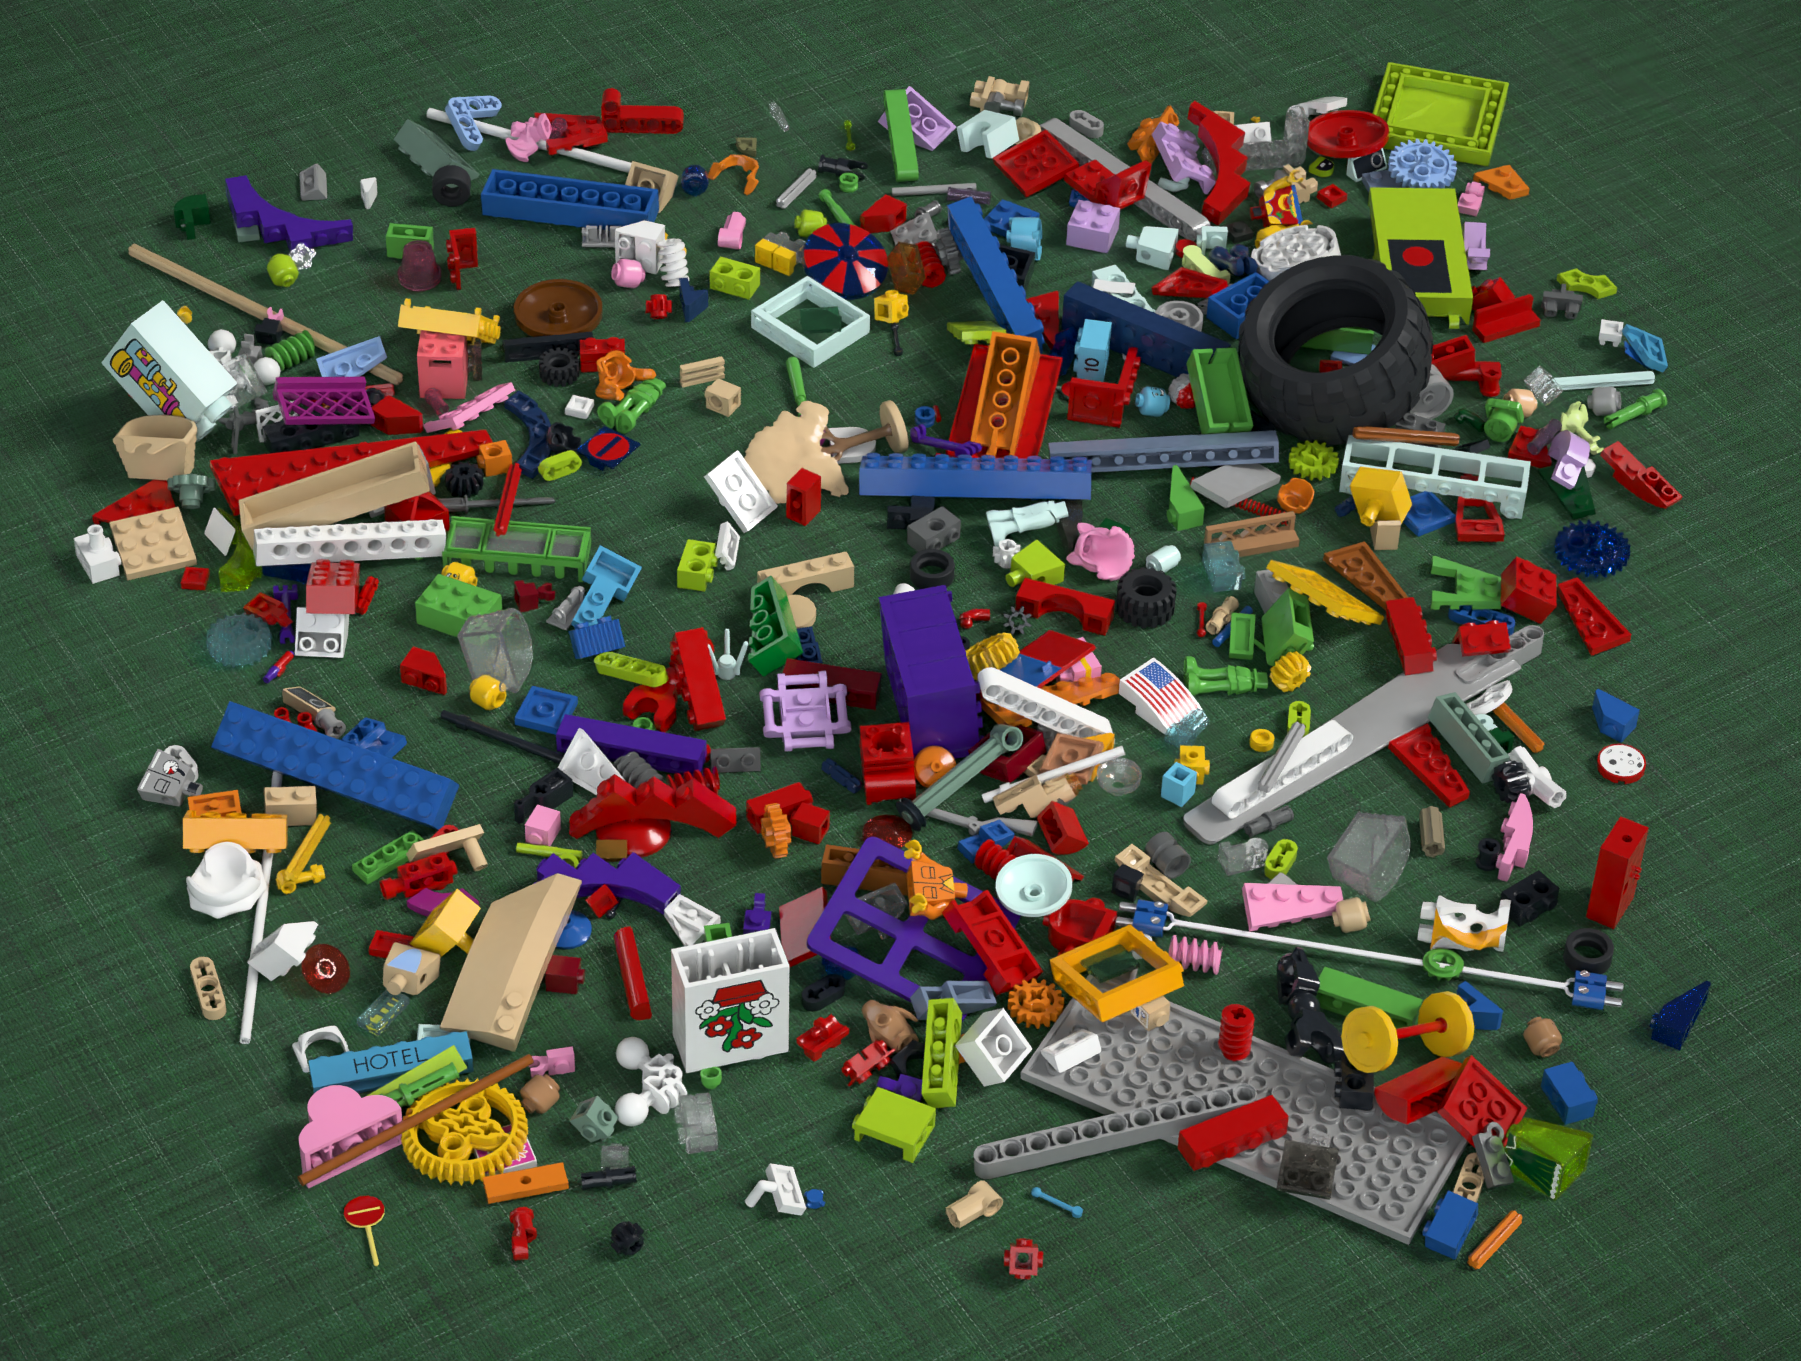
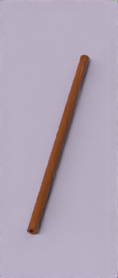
M527 1054L298 1176L300 1184L304 1186L528 1067L534 1063L532 1056Z

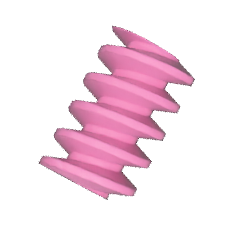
M1173 935L1168 954L1175 961H1181L1182 967L1185 970L1192 963L1193 971H1197L1200 965H1202L1203 973H1207L1210 967H1212L1213 973L1217 975L1221 962L1222 948L1218 950L1217 942H1213L1211 948H1208L1207 940H1203L1201 946H1198L1196 938H1193L1191 944L1188 945L1187 938L1184 936L1181 942L1178 943L1176 935Z

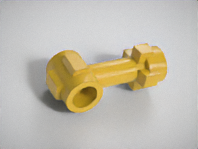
M322 864L311 865L310 870L301 872L296 882H293L291 879L287 881L285 879V869L277 873L276 884L283 893L290 894L295 891L296 884L313 880L314 884L319 883L325 879Z

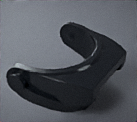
M912 1040L891 1059V1065L898 1079L900 1074L908 1076L906 1070L907 1061L924 1059V1044Z

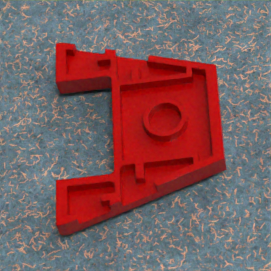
M534 113V118H539L544 113ZM545 113L551 126L560 127L564 138L546 139V149L549 155L557 154V150L563 148L564 150L571 151L572 146H579L580 144H583V147L608 142V134L598 116Z

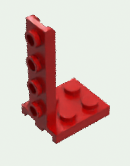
M1130 347L1128 349L1118 384L1071 378L1067 420L1121 427L1123 410L1125 405L1129 406L1130 396L1133 393L1134 382H1136L1137 371L1140 368L1141 357H1137L1138 348Z

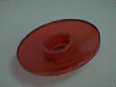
M317 944L305 952L306 956L301 962V968L305 980L312 988L321 993L332 994L346 986L350 977V968L347 959L341 951L328 944Z

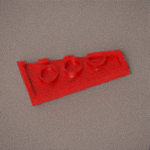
M1578 577L1558 584L1557 592L1591 656L1630 642L1632 634Z
M1428 723L1389 741L1388 748L1449 808L1469 798V789L1457 770H1453L1450 765L1451 760L1447 754L1444 755L1438 739L1432 736Z

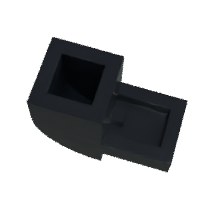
M912 495L911 507L888 506L887 529L907 530L908 525L934 511L935 497Z

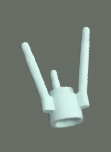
M725 629L724 655L718 661H716L711 646L708 644L715 675L724 680L733 679L736 675L740 674V666L748 646V642L745 641L736 662L733 656L730 655L729 629Z

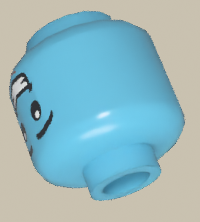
M1146 386L1140 393H1137L1135 405L1139 408L1142 415L1160 417L1169 409L1170 396L1162 388Z

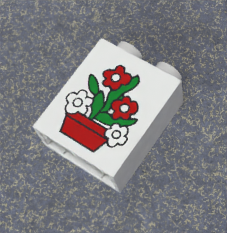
M775 928L671 949L673 1037L686 1073L788 1052L789 964Z

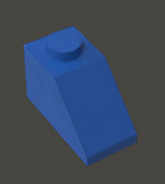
M1600 689L1595 691L1592 709L1600 732L1622 743L1636 728L1640 710Z

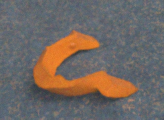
M730 155L720 163L715 162L712 164L708 174V178L712 180L722 170L731 166H742L746 172L751 170L752 172L747 176L748 182L744 190L746 195L752 193L759 182L755 178L759 168L758 162L748 156Z

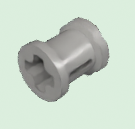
M322 709L314 719L316 726L322 728L325 731V735L338 739L345 732L346 725L341 720L335 718V713L331 709Z

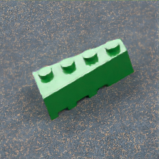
M772 576L751 587L750 610L753 612V617L750 620L752 637H749L751 653L748 654V661L763 677L784 665L787 658L795 659L803 653L786 591Z

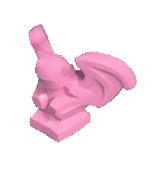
M541 114L539 118L530 117L528 122L525 123L518 121L512 123L511 136L520 137L517 140L506 138L507 147L514 158L522 162H528L529 159L527 157L538 150L536 142L540 139L544 141L549 139L553 128L546 114Z

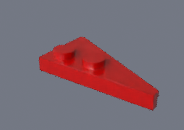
M1058 291L1026 299L1034 307L1035 318L1037 320L1040 319L1043 324L1044 332H1042V335L1052 352H1056L1058 347Z

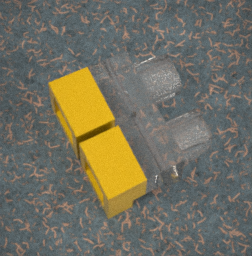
M782 231L777 235L770 232L755 245V262L790 276L794 272V266L797 263H803L806 242L801 239L793 242L789 240L787 233Z

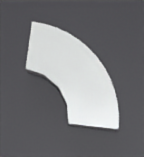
M1510 680L1487 688L1482 696L1466 705L1474 715L1486 714L1492 711L1511 695L1512 685Z

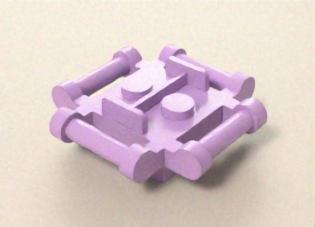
M818 671V674L785 676V673L777 674L778 690L763 689L759 692L760 700L763 702L765 719L763 734L766 738L782 737L784 751L810 747L833 749V734H843L851 731V722L848 720L845 698L847 687L844 684L827 687L826 671ZM819 683V688L786 690V685ZM829 698H836L837 723H831ZM773 702H779L781 726L775 725Z

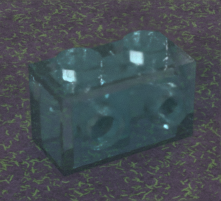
M1224 541L1204 544L1202 562L1213 592L1241 589L1242 579H1245V568L1243 565H1240L1239 552L1234 550L1232 542Z

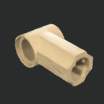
M979 1181L970 1188L968 1195L947 1206L946 1214L950 1223L955 1228H961L983 1214L986 1217H990L997 1213L1003 1205V1199L987 1182Z

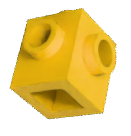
M888 290L885 294L874 298L875 320L898 323L900 319L908 316L907 295L899 294L896 290Z
M1180 745L1179 759H1175L1174 763L1178 762L1196 771V784L1203 785L1204 775H1209L1210 767L1209 760H1205V746Z

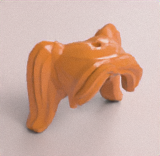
M611 351L605 357L597 360L600 383L595 389L596 396L606 400L621 401L624 398V393L621 390L631 385L633 381L654 379L656 373L653 369L633 368L629 365L632 362L631 359L623 352Z

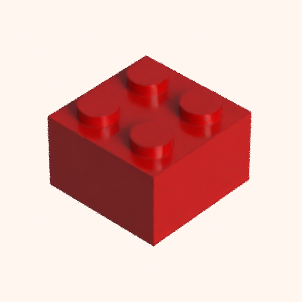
M1516 556L1501 573V606L1542 624L1556 608V574Z

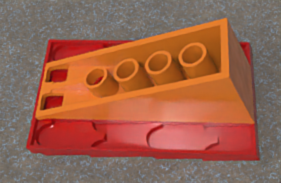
M992 331L989 346L974 344L949 441L960 444L968 441L979 443L982 450L975 453L979 458L983 455H993L995 458L1013 455L1017 456L1018 459L1039 456L1063 358L1040 354L1037 338ZM946 450V455L955 456L954 451Z

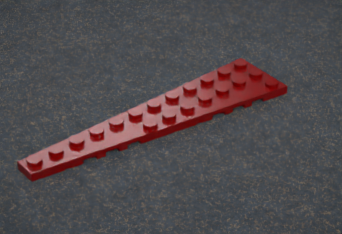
M486 430L234 458L223 457L210 460V468L235 516L240 515V499L415 441L420 446L429 464V468L479 455V445L493 443Z

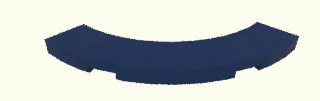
M518 390L504 402V407L515 414L528 430L530 437L529 446L516 463L520 464L521 474L534 479L539 474V464L544 459L549 458L551 454L545 437L546 431L551 424L546 413L542 412L538 404Z

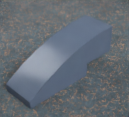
M946 981L941 987H919L910 997L918 1020H927L928 1000L954 998L962 1015L993 1007L997 1004L988 981Z

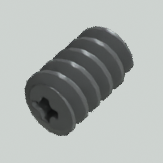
M630 752L625 756L619 757L613 764L626 782L636 789L641 783L648 781L653 776L664 782L663 776L658 774L636 752Z

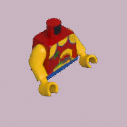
M1292 170L1289 176L1274 181L1264 190L1263 196L1259 199L1260 206L1250 208L1252 220L1262 219L1264 228L1277 225L1280 228L1287 229L1313 224L1309 220H1302L1296 187L1292 185V182L1301 183L1303 181V178L1298 180L1294 178V175L1300 172V170Z

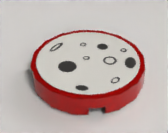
M1611 744L1604 747L1598 754V772L1611 782L1625 781V784H1631L1638 781L1645 772L1646 760L1644 755L1630 745Z

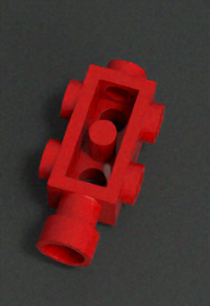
M442 852L398 866V878H387L379 881L385 900L394 898L396 894L401 892L407 898L413 897L425 888L429 890H443L447 884L453 883V876L457 875L458 872L455 862L449 860L446 853Z

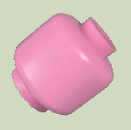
M620 259L613 265L611 277L617 286L636 288L640 282L644 281L645 270L642 269L639 261Z

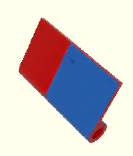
M1048 630L1022 648L1017 658L1012 663L1007 664L1006 667L1001 668L1000 671L1035 687L1042 688L1094 651L1096 647L1094 644ZM981 689L980 693H976V701L984 698Z

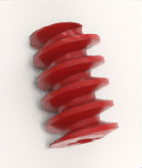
M921 241L916 243L909 252V260L917 273L919 281L925 287H937L942 284L946 277L939 256L936 254V250L931 242Z
M716 766L713 767L712 773L709 768H704L702 774L698 769L694 770L693 776L689 771H685L683 778L680 773H675L673 779L669 774L666 775V785L675 791L693 778L717 795L718 790H720V780Z
M988 839L980 846L976 853L975 866L996 880L1000 870L1017 857L1013 854L1009 855V851L1006 849L1002 850L999 844L995 845L992 839Z
M1231 1004L1222 1010L1218 1046L1227 1060L1241 1061L1250 1054L1255 1019L1254 1014L1249 1008L1240 1004Z

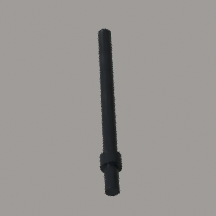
M446 710L441 712V719L456 724V727L465 731L468 729L558 764H560L564 755L475 722L467 715H457Z

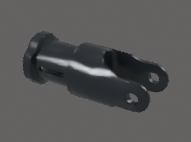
M822 154L818 173L824 171L834 173L839 177L844 173H853L858 176V180H864L865 176L863 174L853 172L851 169H867L868 165L865 162L840 157L838 159L829 158Z

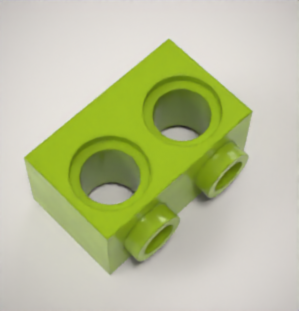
M720 256L710 270V289L750 300L760 286V267Z
M687 540L677 569V588L705 592L708 582L712 583L713 567L718 565L719 558L715 556V543Z

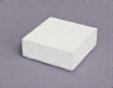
M572 395L565 408V415L587 419L594 407V400Z

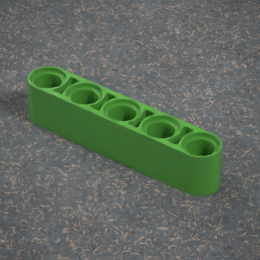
M884 90V107L896 182L917 181L919 172L906 90Z

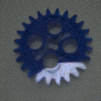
M1578 520L1577 526L1570 523L1569 528L1564 526L1563 530L1558 532V536L1555 539L1554 553H1557V560H1562V566L1568 565V571L1576 569L1577 575L1584 572L1585 577L1593 574L1595 578H1598V574H1602L1603 577L1607 578L1608 572L1615 575L1616 570L1621 572L1623 566H1627L1631 545L1628 544V538H1623V532L1616 533V527L1609 529L1608 523L1601 526L1600 521L1592 524L1590 520H1587V524H1583L1582 521Z

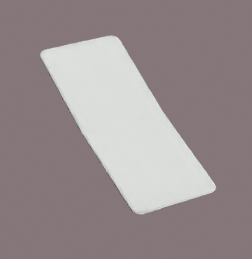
M1095 279L1093 288L1104 292L1132 294L1135 283Z

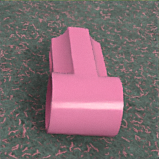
M733 212L727 216L724 228L719 230L718 247L741 249L746 218L740 212Z

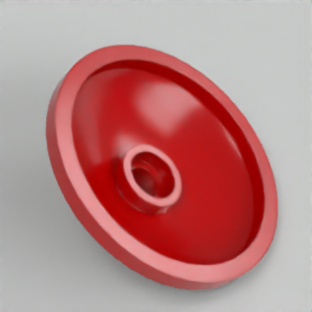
M632 819L607 824L596 829L598 840H627V858L632 852L639 857H646L658 852L667 844L671 835V823L667 819Z

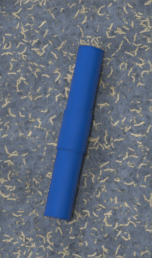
M1245 606L1240 613L1252 614L1253 609L1250 606ZM1231 621L1212 640L1215 647H1220L1230 636Z

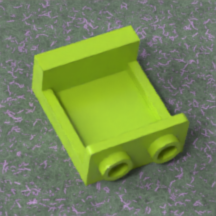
M877 1087L874 1094L867 1097L862 1113L857 1114L852 1124V1129L855 1130L854 1140L860 1142L865 1134L903 1149V1160L913 1163L935 1127L936 1108Z

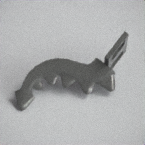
M255 397L256 409H253L252 413L244 411L243 414H239L238 407H234V413L229 414L230 418L218 419V422L226 425L228 429H232L231 446L233 454H237L239 430L241 431L245 425L256 424L255 411L270 407L268 401ZM262 415L259 417L260 422H263L266 419V417Z

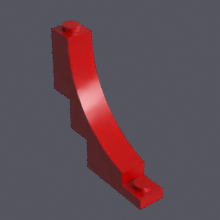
M1194 101L1190 104L1187 119L1199 126L1198 137L1209 150L1217 174L1216 184L1210 195L1205 199L1201 214L1208 221L1219 226L1248 197L1250 182L1241 177L1246 170L1248 157L1238 151L1243 146L1245 131Z

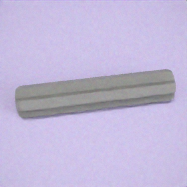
M808 168L776 199V206L785 209L816 178V171Z

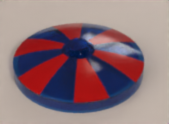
M833 223L818 228L808 237L802 252V264L806 275L843 299H861L873 294L881 287L888 272V257L879 240L868 231L851 224Z

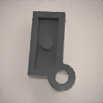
M1496 1122L1487 1124L1484 1127V1133L1472 1136L1487 1188L1514 1183L1502 1143L1504 1131ZM1491 1129L1496 1131V1136L1492 1135Z

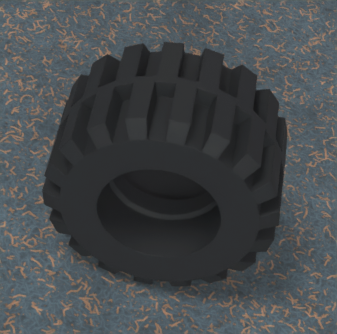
M1146 567L1139 570L1135 568L1131 572L1124 573L1117 585L1116 611L1118 616L1124 618V622L1132 623V626L1135 627L1141 626V628H1156L1157 625L1162 626L1165 624V621H1170L1174 615L1177 589L1175 582L1172 581V577L1165 575V572L1161 570L1156 571L1154 568L1146 569Z

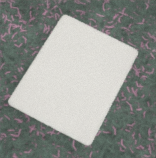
M213 508L204 534L226 556L235 533V528L216 508Z

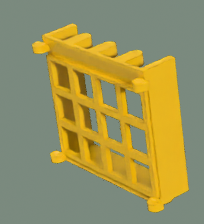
M408 298L405 299L404 305L400 307L398 327L417 329V334H420L421 330L467 336L468 341L495 344L496 339L500 337V326H498L500 317L494 315L493 320L481 315V308L476 307L475 314L431 309L429 306H425V308L413 306V308H410L411 299Z

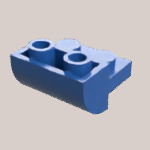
M367 717L361 720L341 739L344 742L390 758L407 744L404 735L387 731L384 722Z

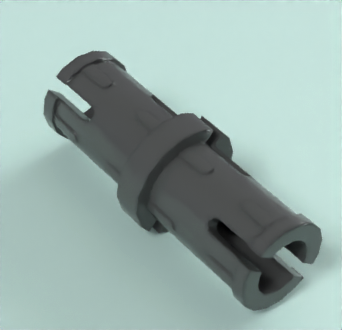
M1287 805L1273 812L1267 811L1261 817L1244 823L1245 833L1252 838L1265 831L1271 832L1277 826L1292 821L1294 819L1293 811Z

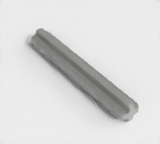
M1295 722L1291 726L1258 782V789L1260 791L1268 793L1273 788L1305 733L1304 729L1306 727L1304 724Z

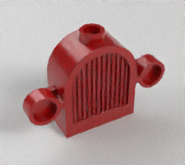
M1090 898L1086 901L1071 899L1057 911L1045 915L1043 925L1048 926V939L1051 945L1060 951L1057 955L1059 956L1114 932L1116 929L1117 911L1105 908L1104 902L1098 898Z

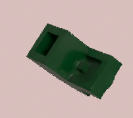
M206 194L187 196L179 200L174 206L176 228H181V232H186L187 240L196 239L194 226L210 224Z

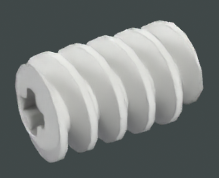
M674 238L660 241L657 243V246L664 247V249L658 251V254L665 255V257L660 259L659 262L666 264V266L660 268V271L667 272L661 279L668 280L665 286H679V278L688 277L686 275L688 268L685 267L687 260L684 259L686 252L682 250L685 244L681 239Z

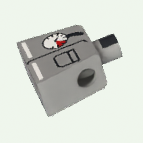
M157 749L137 791L143 800L181 806L186 795L190 797L201 795L203 786L193 782L195 774L190 766Z

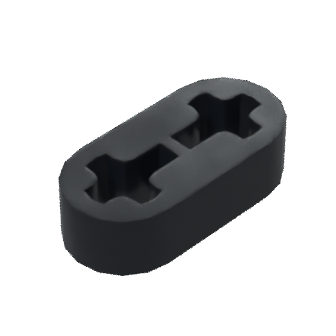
M829 974L807 986L802 991L803 1008L811 1012L819 1011L842 998L845 994V979L838 974Z

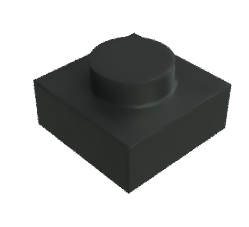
M1243 220L1224 225L1228 230L1227 237L1233 244L1253 239V231Z

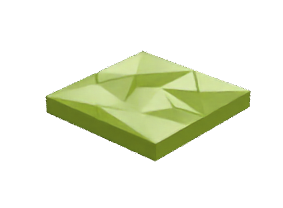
M1388 62L1373 110V114L1381 117L1389 126V140L1383 148L1394 150L1395 146L1400 147L1401 142L1407 145L1408 140L1415 143L1416 139H1419L1420 143H1423L1427 139L1428 144L1435 141L1436 147L1443 145V151L1449 150L1448 155H1454L1453 161L1489 167L1508 94L1509 83Z

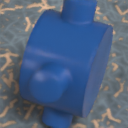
M817 1189L806 1191L804 1193V1196L807 1197L806 1207L812 1209L824 1207V1192Z

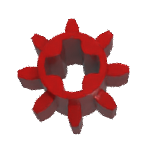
M651 295L650 301L646 300V313H650V318L665 319L667 318V313H672V301L667 300V295Z

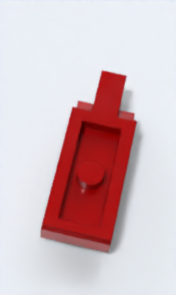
M261 592L243 607L248 615L269 625H274L277 622L280 626L286 628L293 622L287 615L289 611L282 602Z

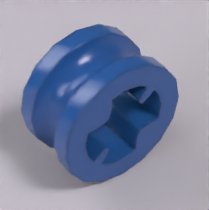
M928 406L916 409L915 423L917 426L923 424L928 428L934 425V409Z

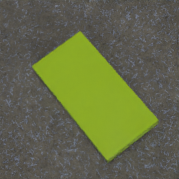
M992 321L947 322V330L957 339H961V342H965V344H978V340L990 343L992 331L1006 333L1004 328Z

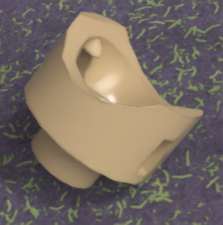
M1025 117L1017 119L1016 125L1019 141L1015 144H1019L1040 133L1041 127L1039 124Z

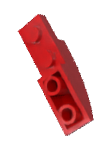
M1619 441L1602 450L1600 456L1615 470L1613 477L1640 499L1666 509L1683 498L1653 466L1646 469Z

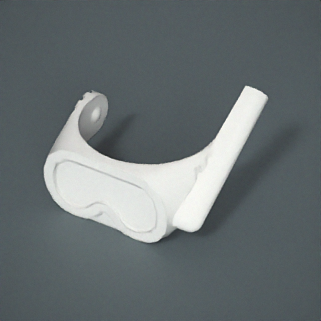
M328 1026L306 1032L298 1037V1042L292 1044L303 1072H310L305 1050L311 1043L317 1040L329 1039L337 1043L340 1042L344 1052L349 1051L347 1042L337 1026Z

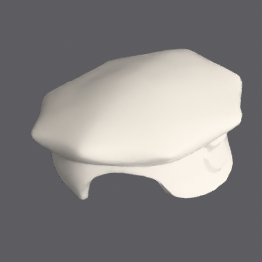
M221 842L211 846L205 852L203 860L193 876L186 878L190 907L193 910L208 914L217 919L250 910L267 889L261 864L253 860L242 846L233 842Z

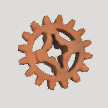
M777 803L765 805V818H761V834L765 847H770V852L775 859L787 857L788 844H791V827L787 814H782V809H780Z
M1032 978V982L1029 984L1023 980L1022 986L1014 985V990L1009 992L1007 1008L1010 1010L1011 1017H1017L1016 1023L1019 1024L1024 1021L1027 1028L1031 1024H1035L1037 1029L1040 1028V1024L1050 1027V1020L1056 1022L1058 1016L1063 1012L1064 997H1061V990H1055L1054 983L1047 986L1046 980L1043 979L1041 983H1037L1036 979Z

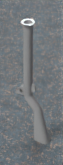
M934 808L926 815L969 828V834L973 836L978 834L980 826L999 819L1011 831L1033 837L1038 826V821L999 817L981 822L977 821L975 816L967 818Z

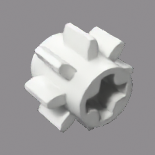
M1010 539L999 541V547H993L994 562L1003 568H1011V559L1020 552V545H1016Z

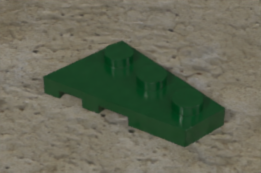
M1556 465L1538 469L1540 477L1546 481L1550 490L1556 494L1560 503L1573 520L1596 514L1585 467L1581 468L1575 487L1572 489H1568L1551 479Z

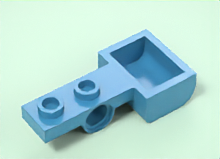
M600 545L582 578V581L592 586L573 618L571 625L574 626L583 622H588L589 626L598 624L597 619L602 618L612 597L623 602L625 601L642 567Z

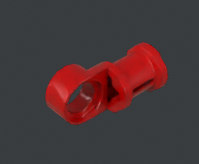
M519 1207L510 1212L509 1215L510 1222L514 1225L511 1238L514 1261L528 1259V1243L537 1237L536 1228L533 1227L532 1223L534 1219L533 1210L528 1207Z

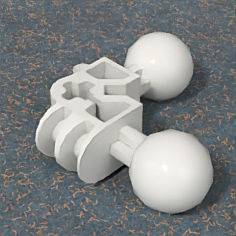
M220 329L210 335L208 339L209 352L237 382L234 388L238 390L244 389L245 379L254 378L256 382L268 386L274 384L276 377L280 376V366L272 358L264 357L258 359L253 366H244L243 358H234L232 360L231 354L236 348V340L229 331Z
M637 1037L625 1038L618 1044L616 1057L619 1064L626 1069H641L643 1071L642 1093L639 1095L636 1093L625 1094L616 1102L614 1110L615 1114L619 1117L620 1123L630 1127L637 1126L646 1119L649 1106H652L662 1114H667L669 1108H675L679 1102L687 1099V1091L682 1084V1071L673 1064L674 1056L672 1054H666L665 1056L658 1054L654 1058H650L647 1044Z

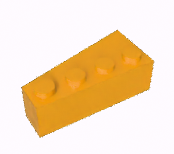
M187 810L183 817V849H189V852L202 853L205 852V849H209L215 844L233 842L242 846L248 853H254L256 849H266L267 853H280L281 849H286L287 815L255 813L252 814V818H247V814L232 812L226 814V817H221V814L218 812L207 811V813L196 816V811Z

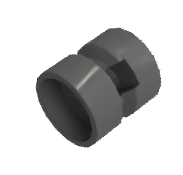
M1169 832L1156 834L1148 841L1145 847V854L1151 858V862L1155 863L1160 872L1168 879L1179 877L1188 869L1191 863L1190 855L1177 843L1176 839Z

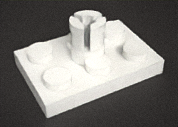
M738 450L704 476L718 496L720 504L726 507L743 533L749 531L778 507Z

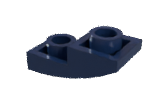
M812 626L797 628L803 653L797 656L795 660L822 664L818 642L815 641Z

